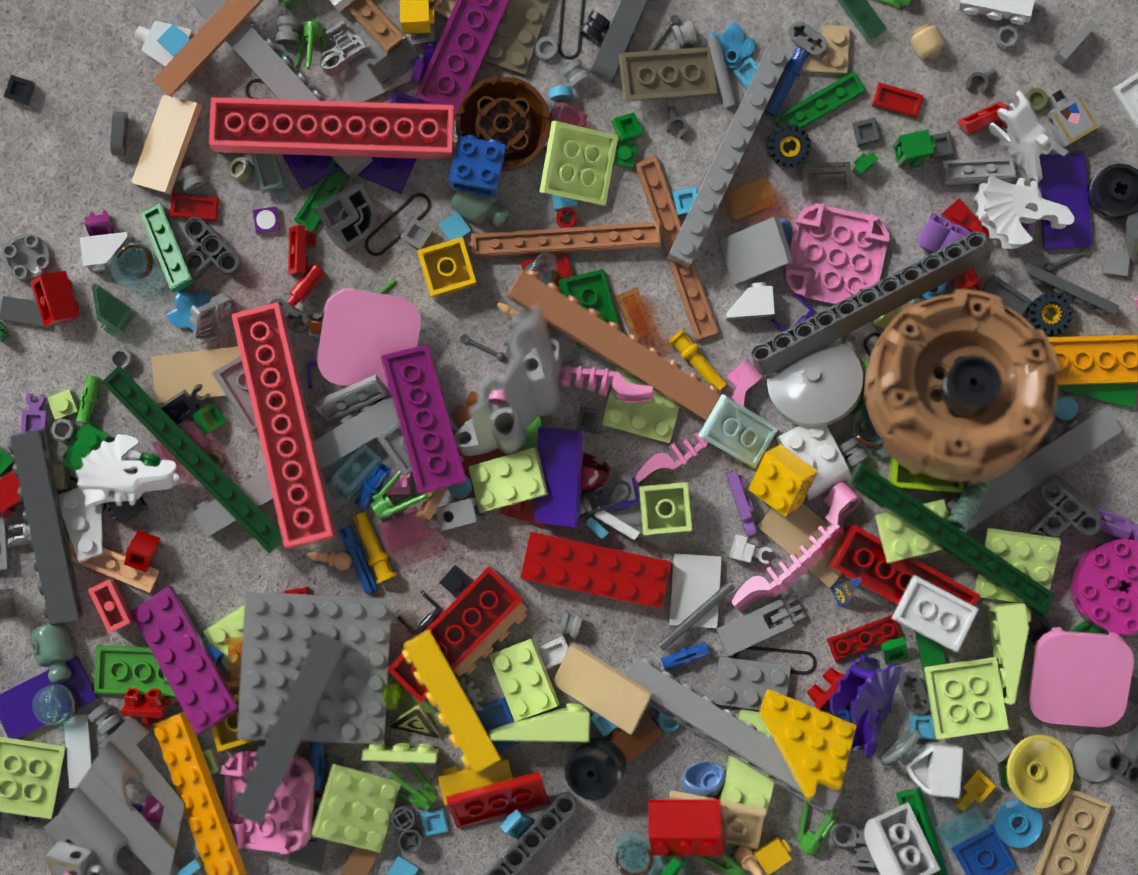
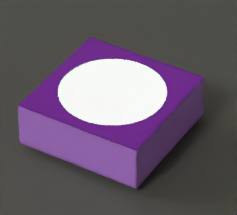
M276 206L253 210L256 234L280 231Z

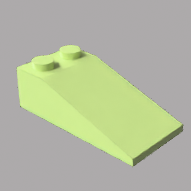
M1018 602L988 605L987 613L993 657H997L1004 702L1015 704L1029 628L1028 622L1031 621L1030 610L1026 608L1024 603Z
M567 703V707H560L490 729L489 737L491 740L588 742L589 711L579 703Z
M745 708L740 709L739 721L751 723L760 734L771 736L759 712ZM729 755L725 768L726 778L723 788L719 792L718 799L765 808L766 816L774 782Z

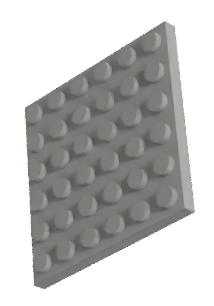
M245 592L237 739L268 740L264 735L269 724L274 725L278 718L274 713L280 701L285 703L288 697V693L285 690L290 679L295 680L299 673L295 668L300 657L306 658L308 654L307 642L311 634L316 635L318 631H321L345 642V646L301 741L384 744L392 598Z

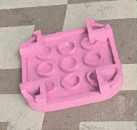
M814 204L805 208L798 215L793 228L789 247L793 262L787 264L784 270V280L788 289L794 295H799L804 299L835 305L879 282L887 244L889 243V233L885 225L879 220V217L872 214L865 215L824 206V204Z
M342 288V290L335 292L327 299L324 307L325 311L317 355V365L320 372L329 382L344 386H350L376 374L388 388V391H390L381 355L417 347L421 326L417 307L408 298L400 295L393 296L354 290L352 288Z
M1061 627L1051 628L1052 631L1044 634L1039 640L1036 639L1033 646L1035 652L1029 691H1026L1027 702L1034 716L1047 723L1108 727L1117 723L1126 710L1134 666V656L1127 642L1117 633L1110 631L1109 635L1062 631Z
M251 750L234 753L227 763L222 765L220 774L225 775L223 810L237 848L286 854L298 851L306 846L312 833L315 787L314 771L310 763L305 758L294 754L263 823L259 825L234 814L236 807L232 805L238 791L243 793L247 785L243 783L248 769L254 770L257 761L253 759L257 751Z

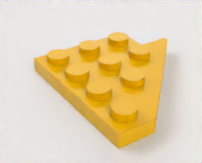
M768 689L765 692L759 714L806 799L811 800L813 798L817 783L838 791L841 788L857 725Z

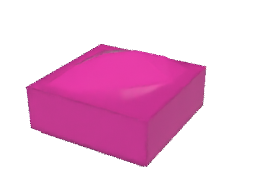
M147 796L145 819L150 822H161L164 807L154 796Z

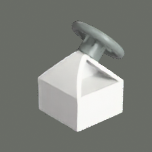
M913 730L899 738L882 755L881 761L884 764L892 763L899 758L900 762L905 765L904 767L911 780L929 795L959 798L963 748L952 743L925 741L916 750L913 746L919 740L920 732Z

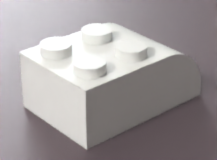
M798 426L776 437L779 445H783L818 471L807 493L808 501L831 490L840 482H847L851 477L849 468L827 426Z
M909 802L881 814L866 823L864 829L866 845L880 875H931L940 870Z

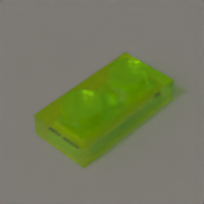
M399 681L388 684V688L384 689L383 702L387 703V709H398L403 705L404 686Z

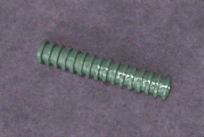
M995 478L976 484H967L948 521L960 530L967 531Z

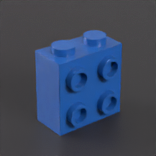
M472 135L458 136L449 176V189L496 198L506 145L493 139L488 141L479 140Z

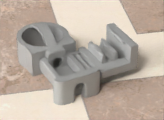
M341 21L325 31L329 40L337 45L325 51L320 56L319 63L326 75L334 76L349 67L347 63L363 53L368 55V50L357 34L353 36L345 22ZM339 59L336 65L331 67L325 66L329 60Z
M220 293L212 297L209 303L196 308L194 305L191 307L190 313L192 316L189 317V322L194 325L192 339L199 345L217 338V335L212 332L213 326L211 323H213V319L215 321L224 319L233 312L235 301L229 295Z
M836 823L830 831L833 843L842 847L855 846L856 859H853L851 866L875 868V862L866 845L864 829L857 828V824ZM840 826H847L851 832L840 834L836 830ZM836 836L850 837V839L846 843H840Z

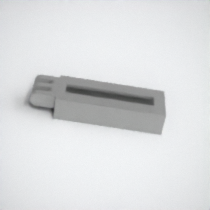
M797 595L784 601L779 599L715 629L727 655L731 656L794 626V622L806 617L805 612L799 613L797 616L794 613L803 608L801 603L794 607L790 604L798 600ZM778 611V614L770 618L772 622L782 619V621L768 627L764 617Z

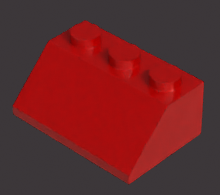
M721 799L648 801V839L652 856H724L727 833Z

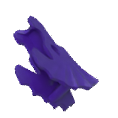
M861 654L860 661H852V665L846 670L845 677L837 681L839 687L837 692L830 696V709L832 714L837 716L851 701L850 718L853 724L857 725L850 749L851 752L864 749V755L869 759L875 754L882 722L891 713L890 708L894 693L906 668L890 664L885 669L880 670L877 669L876 658H868Z

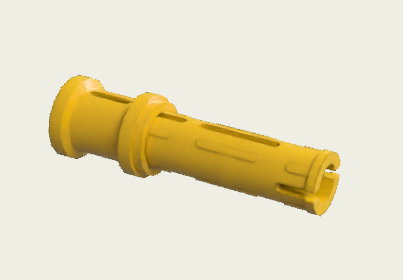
M682 328L667 342L676 347L681 353V358L687 359L709 385L721 390L727 383L698 350L699 345L693 343L685 334L686 330Z
M365 511L353 516L352 519L370 558L368 559V564L373 567L378 578L376 580L377 584L396 577V572L392 571L388 562L389 556L386 552H383L367 512Z

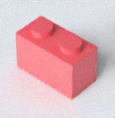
M109 579L88 589L108 633L116 632L135 622L117 579Z

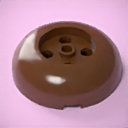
M495 76L480 81L467 91L456 113L457 137L472 135L484 141L490 139L498 141L501 138H505L508 141L502 171L516 170L531 163L544 149L550 133V113L544 98L532 85L516 77ZM502 105L509 107L507 114L499 112V108ZM484 121L491 122V129H483L482 123ZM518 122H522L525 125V129L520 132L515 129V125ZM502 123H506L508 128L500 129L499 126Z

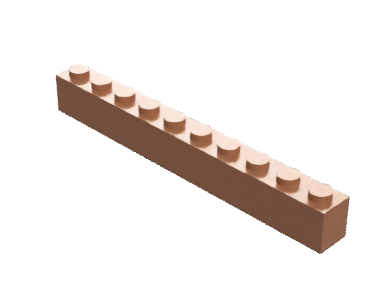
M523 270L519 273L505 297L532 313L536 305L540 306L546 323L642 384L653 386L655 392L706 423L721 397L719 389L712 385L708 387L700 383L702 380L700 377L691 372L686 374L681 371V365L673 360L667 362L661 358L662 354L652 347H649V349L641 345L642 341L632 334L626 336L620 332L622 328L611 321L609 323L604 322L600 319L602 315L595 310L589 308L587 311L580 306L581 302L570 295L567 298L560 294L561 289L552 283L546 285L539 280L541 277L532 270L527 272Z

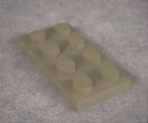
M510 0L483 62L526 76L551 0Z
M709 47L627 52L618 55L624 102L713 96L717 94L714 64Z

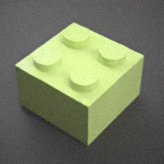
M688 482L638 487L643 535L692 531Z

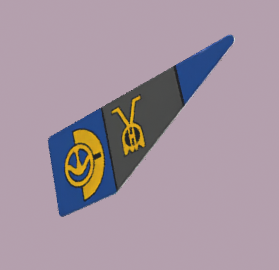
M860 577L830 588L839 606L850 602L861 580Z

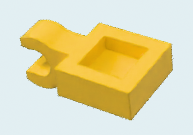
M976 769L960 786L965 793L953 804L959 810L965 811L974 800L981 804L996 786Z

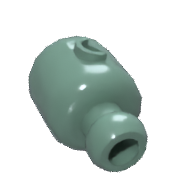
M457 190L451 202L453 210L472 222L482 223L488 218L494 226L499 228L503 227L511 213L508 207L496 204L498 194L495 198Z
M64 623L46 624L34 629L31 633V643L34 651L33 655H35L38 665L49 667L48 678L53 684L69 680L72 673L70 668L67 667L66 662L71 660L74 655L75 639L70 635L68 627Z

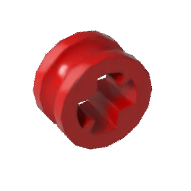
M563 207L559 209L556 214V223L560 228H570L576 225L577 214L572 208ZM568 212V216L572 214L573 218L570 219V224L560 221L563 218V213Z

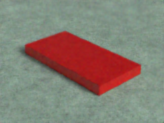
M540 772L446 796L447 805L457 828L507 816L516 809L522 812L550 804Z

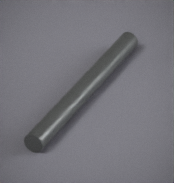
M730 581L727 582L657 643L664 651L731 593L735 589L734 585Z

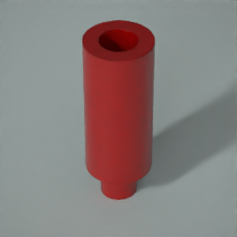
M312 264L289 292L291 297L288 299L287 304L293 308L298 302L303 304L326 273L319 266Z

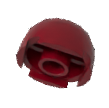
M583 452L581 494L602 487L611 472V467L608 463L604 461L603 465L593 460L596 458L595 456Z

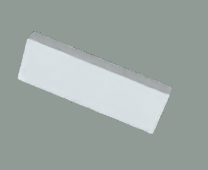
M89 714L74 715L71 719L64 722L69 789L77 788L93 764L90 720L87 717Z

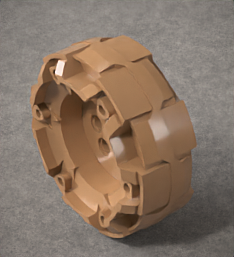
M957 289L952 295L930 298L915 305L909 304L891 321L879 337L870 355L864 377L863 401H866L870 419L876 432L884 442L882 447L903 467L915 474L922 472L943 480L966 481L967 484H976L991 480L1008 472L1013 466L1023 461L1042 440L1054 418L1058 390L1056 375L1060 368L1054 349L1042 329H1034L1020 314L1003 305L1001 298L981 291ZM969 355L983 356L992 361L998 368L1002 378L1001 390L989 409L981 415L953 417L950 414V409L943 402L941 395L942 382L954 362L961 357ZM934 373L942 375L943 380L937 379ZM930 396H937L940 402L933 401Z

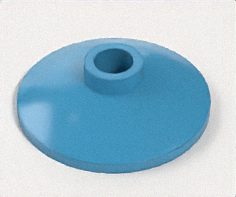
M1013 799L1005 802L998 809L994 819V827L998 837L1005 844L1015 848H1023L1033 844L1039 838L1042 832L1043 820L1037 808L1028 806L1018 799ZM1015 818H1019L1021 821L1017 827L1013 826Z

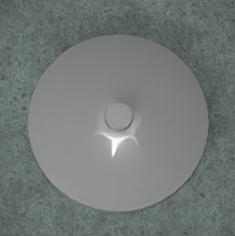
M838 340L769 374L767 377L768 392L775 409L788 421L804 427H823L842 420L856 407L864 386L863 371L859 359L847 345Z

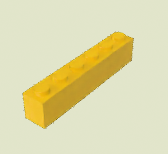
M430 629L405 642V650L402 653L408 664L413 662L417 671L414 674L419 684L423 685L425 683L429 691L426 693L430 704L432 706L437 705L441 713L438 714V718L444 728L449 726L452 732L449 737L454 747H460L464 753L461 759L466 768H472L474 773H477L499 761V753Z

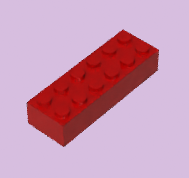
M856 525L848 526L845 535L842 537L827 565V568L848 580L860 577L859 586L897 607L913 575L974 607L981 596L913 557L887 563L881 539Z
M530 531L520 579L662 609L671 561Z
M489 565L425 631L430 629L451 669L454 670L507 617L523 598ZM402 653L387 670L422 703L427 698L426 693L429 691L425 683L423 685L419 684L414 674L417 671L413 662L408 664Z

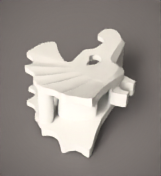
M1018 91L1015 95L1020 102L1019 106L1016 108L1011 103L1009 105L1010 111L1005 109L998 111L1000 119L1008 125L1007 133L994 123L989 125V130L992 135L1000 140V145L1005 147L1009 155L1016 160L1017 166L1025 170L1027 179L1034 178L1039 183L1043 178L1039 156L1042 153L1048 154L1051 150L1065 156L1069 151L1054 141L1045 126L1037 119L1028 100Z
M990 176L988 184H979L978 193L973 198L978 204L975 216L978 217L982 226L988 229L989 239L996 238L1000 240L1002 249H1017L1032 241V237L1026 232L1021 223L1031 224L1038 219L1049 220L1051 228L1063 229L1066 225L1074 222V216L1067 206L1043 199L1038 190L1037 181H1031L1030 187L1025 186V178H1019L1015 185Z
M118 434L111 443L102 441V445L98 450H93L86 458H82L83 467L76 470V475L79 478L78 487L83 489L86 508L116 501L117 506H122V501H129L130 505H134L143 492L171 489L180 481L179 475L175 474V462L162 460L158 467L145 466L139 459L141 453L132 450L139 444L138 440L132 436ZM133 469H137V470H138L137 473H128V472H126V471H131V470H133Z

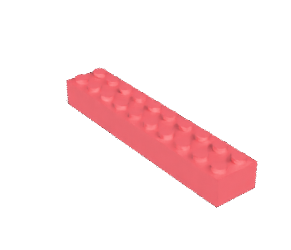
M211 97L209 146L213 152L453 160L455 111L454 105Z
M277 302L231 314L284 546L291 550L337 538L284 308Z

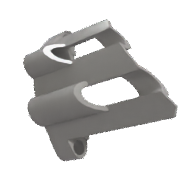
M535 306L530 321L521 323L515 329L511 339V348L515 360L505 376L491 374L481 383L478 394L479 403L470 408L472 418L465 422L464 426L454 435L457 449L462 455L475 456L489 453L496 449H500L505 454L517 453L525 445V430L534 422L538 415H552L560 407L561 394L557 385V379L562 365V352L559 343L553 338L549 339L540 306ZM532 338L535 347L523 358L522 353H520L521 345L525 340ZM533 366L537 367L534 371H528ZM502 390L505 393L510 408L499 409L490 415L487 408L488 398L492 392ZM508 429H512L509 434H503ZM465 439H471L468 444H461Z
M132 716L127 718L99 744L103 748L62 810L46 823L43 828L56 842H64L69 838L76 846L91 850L96 864L106 868V875H130L117 861V853L125 845L151 870V875H170L180 831L184 802L137 746L150 731L137 717ZM135 778L164 807L159 833L133 807L128 798L126 786Z

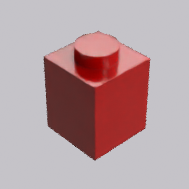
M138 530L127 547L124 565L146 573L157 555L161 538Z

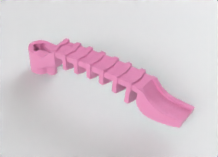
M748 359L726 376L735 387L733 396L730 399L745 407V392L763 377ZM699 431L692 435L698 443L695 447L686 438L681 442L687 450L685 455L682 454L674 442L669 446V449L677 461L674 462L665 453L654 455L637 473L635 477L637 483L655 470H674L679 465L683 466L690 457L693 458L697 455L701 448L703 449L708 446V441L698 436Z
M565 365V368L560 369L557 379L562 380V385L565 388H570L571 380H575V386L582 389L584 381H589L588 390L595 392L597 382H602L599 394L603 397H607L609 384L612 383L617 399L626 403L654 400L655 396L653 386L631 384L619 372H612L607 368L605 370H597L596 367L584 369L582 366L570 368V366ZM529 368L528 371H534L537 368ZM502 390L492 392L488 398V402L493 405H509Z
M845 482L836 484L824 499L825 504L830 508L829 514L825 517L826 522L830 526L825 529L820 525L817 528L818 533L821 535L819 540L811 535L809 542L813 546L810 549L804 545L799 547L803 556L798 558L797 555L792 554L790 560L793 565L790 568L785 562L781 561L778 565L783 572L782 575L779 576L773 567H768L766 569L767 573L773 580L771 584L761 576L750 578L735 594L731 601L733 605L742 612L759 598H775L779 593L786 592L787 587L792 583L795 584L802 574L805 575L812 565L818 563L817 560L822 555L825 556L827 554V550L836 544V540L840 536L843 537L845 535L843 532L845 518L858 507L861 501L860 497Z

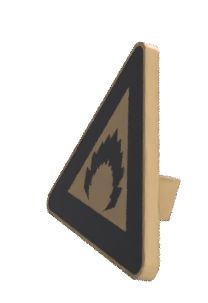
M420 706L413 707L389 723L390 728L435 739H439L441 735Z

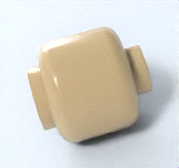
M927 23L912 32L913 37L910 43L919 58H929L931 61L943 54L941 49L946 45V41L937 26H930Z

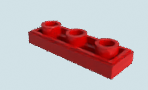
M893 614L827 638L826 640L834 661L874 648L891 639L901 638L902 635L897 621L891 619ZM863 634L868 635V640L866 642L861 641V636Z

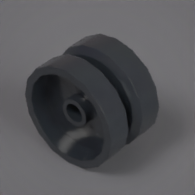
M1117 163L1109 165L1093 176L1088 184L1089 206L1092 211L1103 219L1116 220L1124 218L1137 210L1138 169L1129 164Z
M969 355L961 357L954 362L942 382L941 395L943 402L950 411L959 416H979L989 409L1001 390L1002 378L993 362L983 356Z
M591 738L588 742H583L567 761L564 768L565 779L576 795L585 800H602L613 791L622 779L626 770V763L621 750L614 743L603 738Z

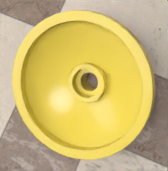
M1046 735L1027 737L1017 744L1009 757L1007 765L1009 786L1018 800L1028 806L1035 808L1051 807L1066 796L1072 784L1074 773L1072 758L1066 747L1053 737ZM1033 766L1034 772L1030 773V769Z

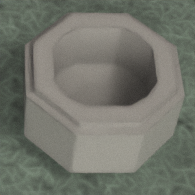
M1010 25L1000 27L994 36L996 46L1002 50L1013 48L1019 39L1017 29Z
M115 348L109 354V364L114 369L119 365L127 371L133 365V355L126 348Z
M61 418L53 422L51 433L56 440L67 442L74 438L77 429L73 421Z

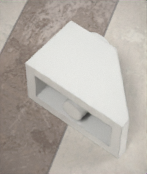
M128 232L81 237L80 245L83 266L91 269V272L105 271V267L112 266L118 259L117 253L132 241V235Z
M766 282L753 283L752 287H749L725 314V320L772 317L775 314L773 287L766 286Z

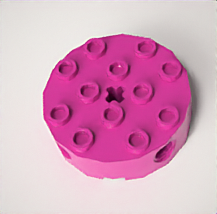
M1117 539L1096 544L1081 555L1074 569L1070 585L1074 607L1085 622L1104 633H1109L1110 631L1118 635L1138 633V541ZM1121 583L1124 585L1123 591L1119 590Z

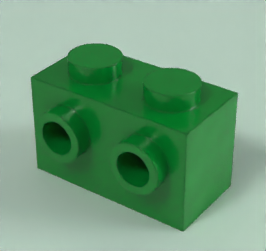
M929 129L900 135L893 143L898 167L909 165L910 168L923 166V162L928 161V158L934 153L933 150L936 149L934 136H930Z
M87 424L86 427L82 426L76 434L78 439L73 447L69 446L63 455L65 460L62 465L76 473V470L83 467L82 458H86L91 451L98 450L102 445V441L111 443L114 437L93 424Z

